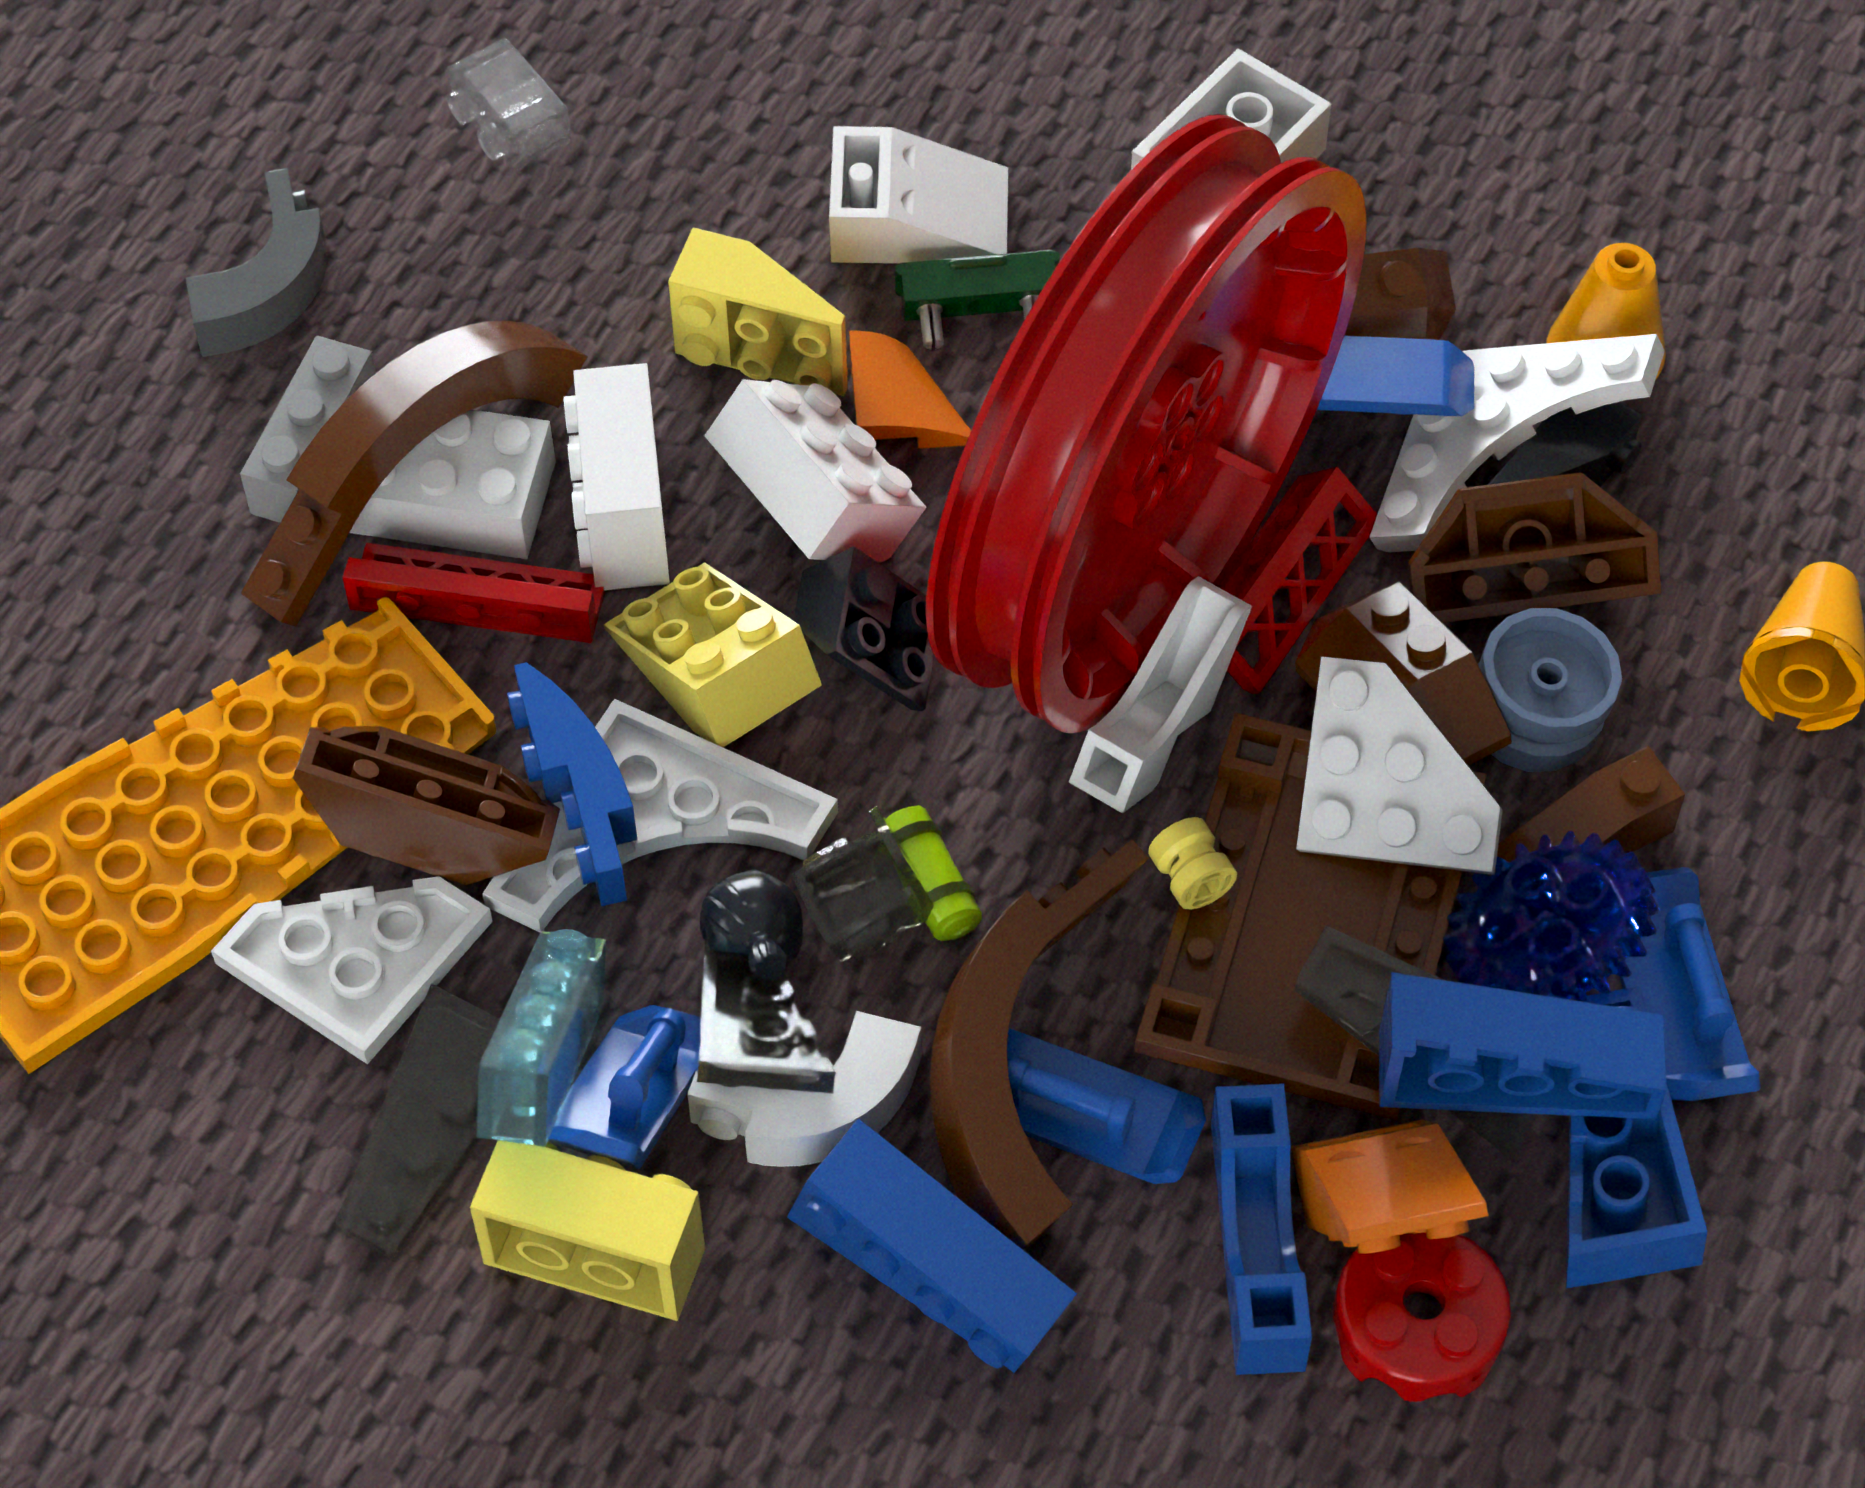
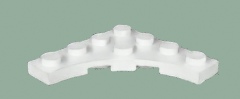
M1657 334L1462 351L1474 363V409L1463 417L1413 415L1370 534V539L1376 549L1386 552L1416 551L1456 491L1461 488H1467L1464 482L1490 456L1499 461L1517 446L1536 435L1533 425L1570 407H1572L1577 415L1581 412L1615 402L1650 397L1665 352Z
M614 699L595 726L610 749L624 778L634 809L638 840L616 845L621 864L659 850L700 843H738L760 846L808 861L838 813V799L619 700ZM562 802L553 803L560 808L546 860L494 876L482 893L485 906L540 933L554 915L575 894L588 885H583L574 850V846L585 844L581 828L568 830Z

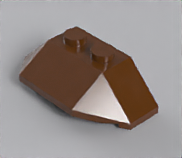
M1417 247L1364 254L1358 289L1344 336L1440 340L1456 310L1446 251Z
M1582 473L1458 489L1408 562L1410 593L1441 623L1519 613L1529 608H1558L1661 594L1657 532Z
M1400 582L1370 592L1315 619L1295 661L1296 672L1316 692L1321 656L1386 663L1467 766L1512 744L1511 733L1473 653Z
M350 726L331 731L325 727H310L293 775L294 781L340 845L464 885L546 860L560 812L559 807L549 800H542L532 787L504 766L382 726Z

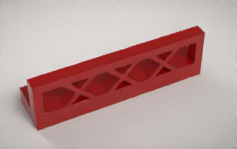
M1338 466L1297 477L1219 586L1222 590L1252 605L1237 646L1247 632H1258L1260 659L1252 668L1235 649L1227 669L1228 673L1241 688L1251 694H1257L1262 691L1371 534L1378 514ZM1339 502L1356 520V523L1346 537L1335 536L1333 510ZM1309 545L1319 546L1321 572L1316 580H1305L1303 553ZM1277 589H1289L1291 615L1285 623H1274L1272 597Z
M367 542L361 559L348 557L343 574V582L350 610L375 613L379 610L377 601L387 597L407 618L592 643L605 594L604 586L595 587L594 574Z

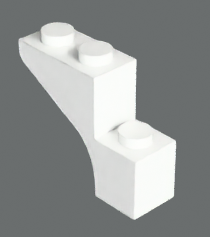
M1199 576L1193 579L1181 594L1124 695L1100 722L1088 730L1069 783L1121 813H1124L1151 793L1161 779L1177 736L1211 711L1252 605Z

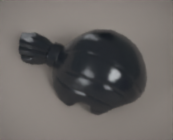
M750 870L724 878L706 893L701 906L702 910L700 911V932L702 938L707 939V946L720 954L748 956L749 967L755 975H758L763 980H773L775 977L782 976L785 972L786 961L793 960L799 955L803 937L802 909L791 889L773 875L759 870Z

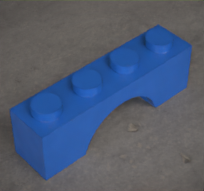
M1284 1084L1215 1087L1211 1131L1236 1375L1305 1372L1312 1333L1305 1272L1302 1273L1299 1267L1293 1232L1290 1191L1291 1143Z

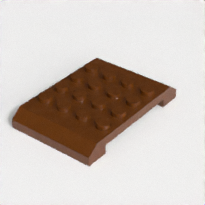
M1235 712L1220 760L1218 779L1205 823L1215 837L1213 848L1216 852L1224 853L1237 872V879L1231 889L1211 904L1192 910L1183 909L1179 904L1156 983L1152 984L1137 1033L1135 1053L1258 1085L1284 1084L1285 1092L1397 1121L1401 1108L1379 1107V1031L1391 972L1435 979L1462 871L1298 851L1296 848L1312 731ZM1472 771L1484 786L1487 774Z

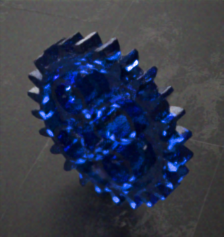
M1568 831L1560 845L1553 846L1547 834L1542 835L1538 850L1529 852L1522 843L1516 845L1515 860L1508 863L1504 859L1497 857L1495 875L1493 874L1490 877L1475 873L1472 876L1478 887L1476 893H1459L1456 898L1464 911L1447 916V921H1449L1454 932L1444 936L1443 941L1450 951V954L1446 956V960L1459 983L1587 1002L1586 992L1592 988L1604 995L1611 993L1610 986L1606 981L1611 974L1629 977L1632 973L1625 959L1627 957H1645L1648 952L1640 938L1655 935L1657 932L1650 918L1659 912V906L1652 895L1656 890L1645 869L1642 868L1633 852L1625 854L1619 841L1613 840L1604 846L1598 833L1594 832L1580 844L1574 831Z

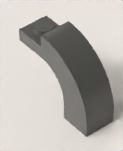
M288 168L265 172L273 227L269 240L262 250L252 259L235 268L186 277L192 320L202 357L240 350L272 337L294 322L310 305L320 289L325 276L328 256L320 209L308 210L304 189L292 190Z

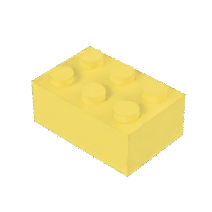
M500 1134L470 1206L484 1264L678 1321L705 1251L698 1191L691 1190L685 1182L664 1174H657L650 1178L629 1172L616 1161L603 1156L592 1155L584 1159L563 1153L552 1143L538 1137L527 1136L522 1138V1140Z

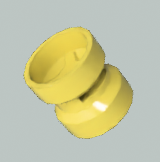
M1198 817L1180 820L1164 829L1153 839L1148 851L1157 869L1163 874L1170 875L1172 879L1170 890L1183 909L1189 910L1213 903L1231 889L1237 879L1235 868L1224 853L1215 851L1213 848L1215 837L1205 821Z

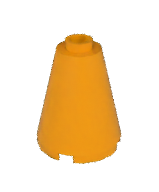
M1615 243L1603 248L1595 257L1551 327L1547 343L1657 334L1665 350L1656 265L1652 256L1645 249L1630 243ZM1664 352L1656 379L1664 367L1666 352Z
M1817 562L1803 568L1747 648L1742 659L1739 682L1746 700L1762 716L1774 722L1776 711L1801 718L1802 720L1796 727L1797 729L1818 731L1833 729L1851 721L1860 711V706L1865 700V631L1859 583L1854 574L1847 568L1832 562Z

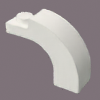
M856 1011L845 1047L834 1066L815 1081L791 1089H767L696 1071L688 1092L691 1123L698 1124L704 1133L722 1140H733L737 1135L745 1136L747 1162L787 1167L822 1162L858 1118L878 1133L900 1109L910 1091L922 1056L921 1027Z

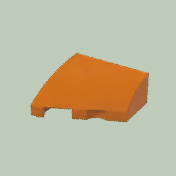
M849 331L853 401L857 426L866 430L875 440L917 437L918 449L966 445L971 429L908 346L884 334L868 331Z

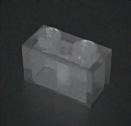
M506 37L447 67L451 92L447 94L448 105L460 124L464 125L470 122L477 130L480 145L491 160H496L500 157L507 167L515 173L572 143L567 107Z

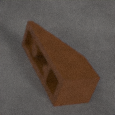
M1647 746L1594 772L1498 843L1495 875L1485 874V876L1511 912L1674 832L1685 793L1651 748Z

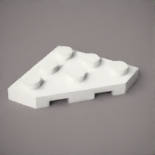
M1321 656L1296 849L1305 853L1495 875L1503 810L1386 663Z
M440 876L412 880L413 887L375 892L374 887L370 886L320 894L321 901L282 906L281 900L253 904L211 952L216 965L368 1064L493 921L490 908Z

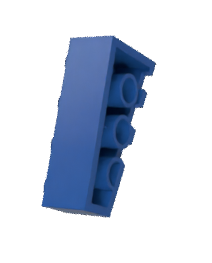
M1391 972L1379 1031V1107L1657 1119L1667 1092L1664 1014L1645 1012L1628 1006H1606Z
M1640 986L1573 998L1574 1001L1613 1007L1628 1006L1647 1012ZM1668 1086L1657 1119L1569 1115L1566 1288L1702 1265L1707 1228Z
M859 1118L807 1179L787 1215L788 1219L916 1305L930 1319L944 1324L968 1341V1346L972 1352L983 1362L994 1368H1001L1004 1365L1015 1373L1077 1295L1076 1292Z

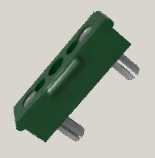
M1053 250L903 262L895 267V294L902 298L904 321L921 320L923 345L932 350V336L929 319H932L935 348L939 349L944 345L941 318L1023 311L1025 319L1059 264L1060 254Z

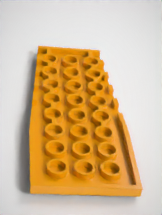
M383 597L377 601L379 610L349 627L342 620L322 630L324 635L323 641L293 657L288 649L268 659L269 670L237 686L233 679L211 690L213 700L185 715L182 714L179 708L153 721L156 731L128 745L124 738H121L54 774L0 808V1038L28 1074L209 955L211 950L253 904L280 900L348 848L340 845L293 779L310 727H325L331 731L350 726H382L468 755L496 734L495 719L491 711L389 598Z

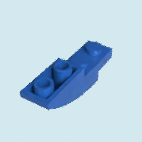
M527 662L514 665L518 690L508 692L507 698L515 730L527 728L531 743L520 745L528 781L532 783L541 780L546 800L552 803L562 802L568 830L581 828L585 844L574 846L583 885L595 882L601 907L627 901L623 868L616 845L638 839L633 804L616 761L593 723L562 689Z

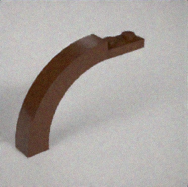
M487 321L462 326L439 334L416 345L388 363L361 385L337 409L302 453L286 479L297 487L299 491L241 594L278 621L296 627L367 502L388 474L415 446L452 419L488 403L507 399H529L541 401L559 408L564 396H566L574 382L573 370H581L588 356L549 331L539 327L513 321Z
M1132 839L1113 855L1105 847L1094 854L1076 872L1081 880L1069 890L1060 882L1039 901L1028 890L1020 895L1005 909L964 961L950 986L939 1015L932 1045L930 1090L937 1142L948 1177L957 1197L1023 1251L1052 1227L1073 1204L1048 1175L1034 1153L1021 1126L1013 1102L1007 1062L1008 1027L1013 1004L1021 982L1031 964L1124 888L1150 859Z

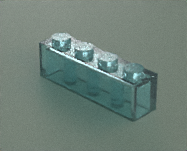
M575 930L540 932L479 1064L478 1138L546 1147L602 1012L606 939L586 937L583 933Z

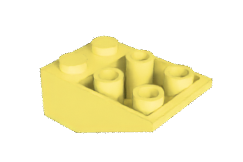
M692 228L668 281L675 354L683 355L690 362L700 366H709L715 363L738 369L744 375L755 380L774 378L797 385L808 386L815 383L828 388L836 395L844 396L848 388L845 315L750 241Z
M705 562L698 567L689 568L679 573L672 583L647 598L630 603L620 615L603 624L606 631L687 725L703 739L723 748L822 686L800 625Z

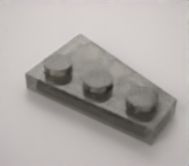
M707 939L704 941L702 958L697 1082L719 1084L725 1087L748 1086L833 1094L836 1071L828 1057L821 1058L815 1046L817 1034L809 1019L802 1020L793 1003L795 991L785 972L782 976L775 977L773 980H763L758 975H755L749 967L748 956L720 954L707 946Z

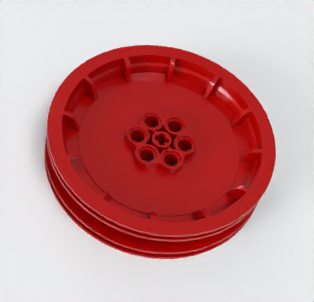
M1217 114L1199 118L1172 133L1134 166L1109 194L1069 247L1025 318L990 386L958 463L935 539L926 596V624L929 643L937 661L944 668L957 675L964 676L969 681L985 688H998L1012 683L1016 698L1026 712L1044 720L1048 725L1061 732L1078 733L1085 731L1100 722L1124 695L1186 586L1198 576L1217 587L1221 585L1251 542L1298 453L1327 386L1348 326L1362 270L1367 224L1364 196L1360 185L1354 177L1340 169L1331 168L1312 157H1298L1281 163L1278 150L1267 135L1247 127L1243 122L1230 116Z

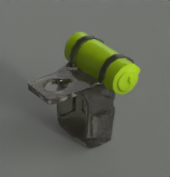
M920 805L898 810L886 819L878 806L868 810L879 830L878 832L866 834L851 842L845 838L831 843L830 846L803 860L804 866L792 873L809 916L831 951L841 962L852 958L859 960L896 941L898 939L897 935L908 928L913 929L923 923L927 925L934 938L940 941H947L965 936L973 931L982 920V913L975 901V893L971 885L963 880L943 842L940 827L932 821L926 808Z

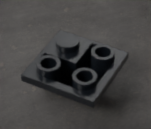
M854 546L803 570L793 621L800 625L801 630L826 655L910 710H925L934 660L926 624L927 595Z

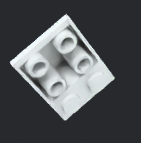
M833 127L829 210L831 262L903 263L1007 254L1008 167L893 127Z

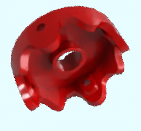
M1410 1232L1400 1234L1401 1246L1373 1253H1359L1357 1248L1341 1271L1332 1308V1318L1340 1344L1342 1360L1349 1371L1359 1381H1364L1367 1378H1375L1394 1389L1403 1400L1409 1402L1424 1401L1444 1394H1457L1459 1397H1464L1478 1388L1486 1379L1504 1346L1511 1319L1510 1295L1503 1274L1492 1257L1475 1241L1462 1234L1446 1238L1428 1239L1426 1232ZM1413 1293H1427L1438 1300L1442 1307V1313L1433 1319H1418L1406 1310L1403 1301Z

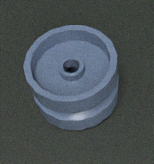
M1529 608L1506 617L1490 633L1478 666L1507 724L1512 744L1491 755L1503 764L1527 772L1556 771L1578 762L1596 744L1604 721L1608 718L1616 701L1622 682L1619 656L1602 631L1585 618L1557 608Z

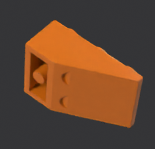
M1417 1120L1291 1146L1308 1228L1327 1235L1329 1241H1342L1344 1247L1358 1246L1359 1253H1373L1401 1246L1399 1235L1410 1232H1426L1428 1239L1464 1234L1470 1231L1468 1220L1489 1216L1486 1201L1438 1123Z

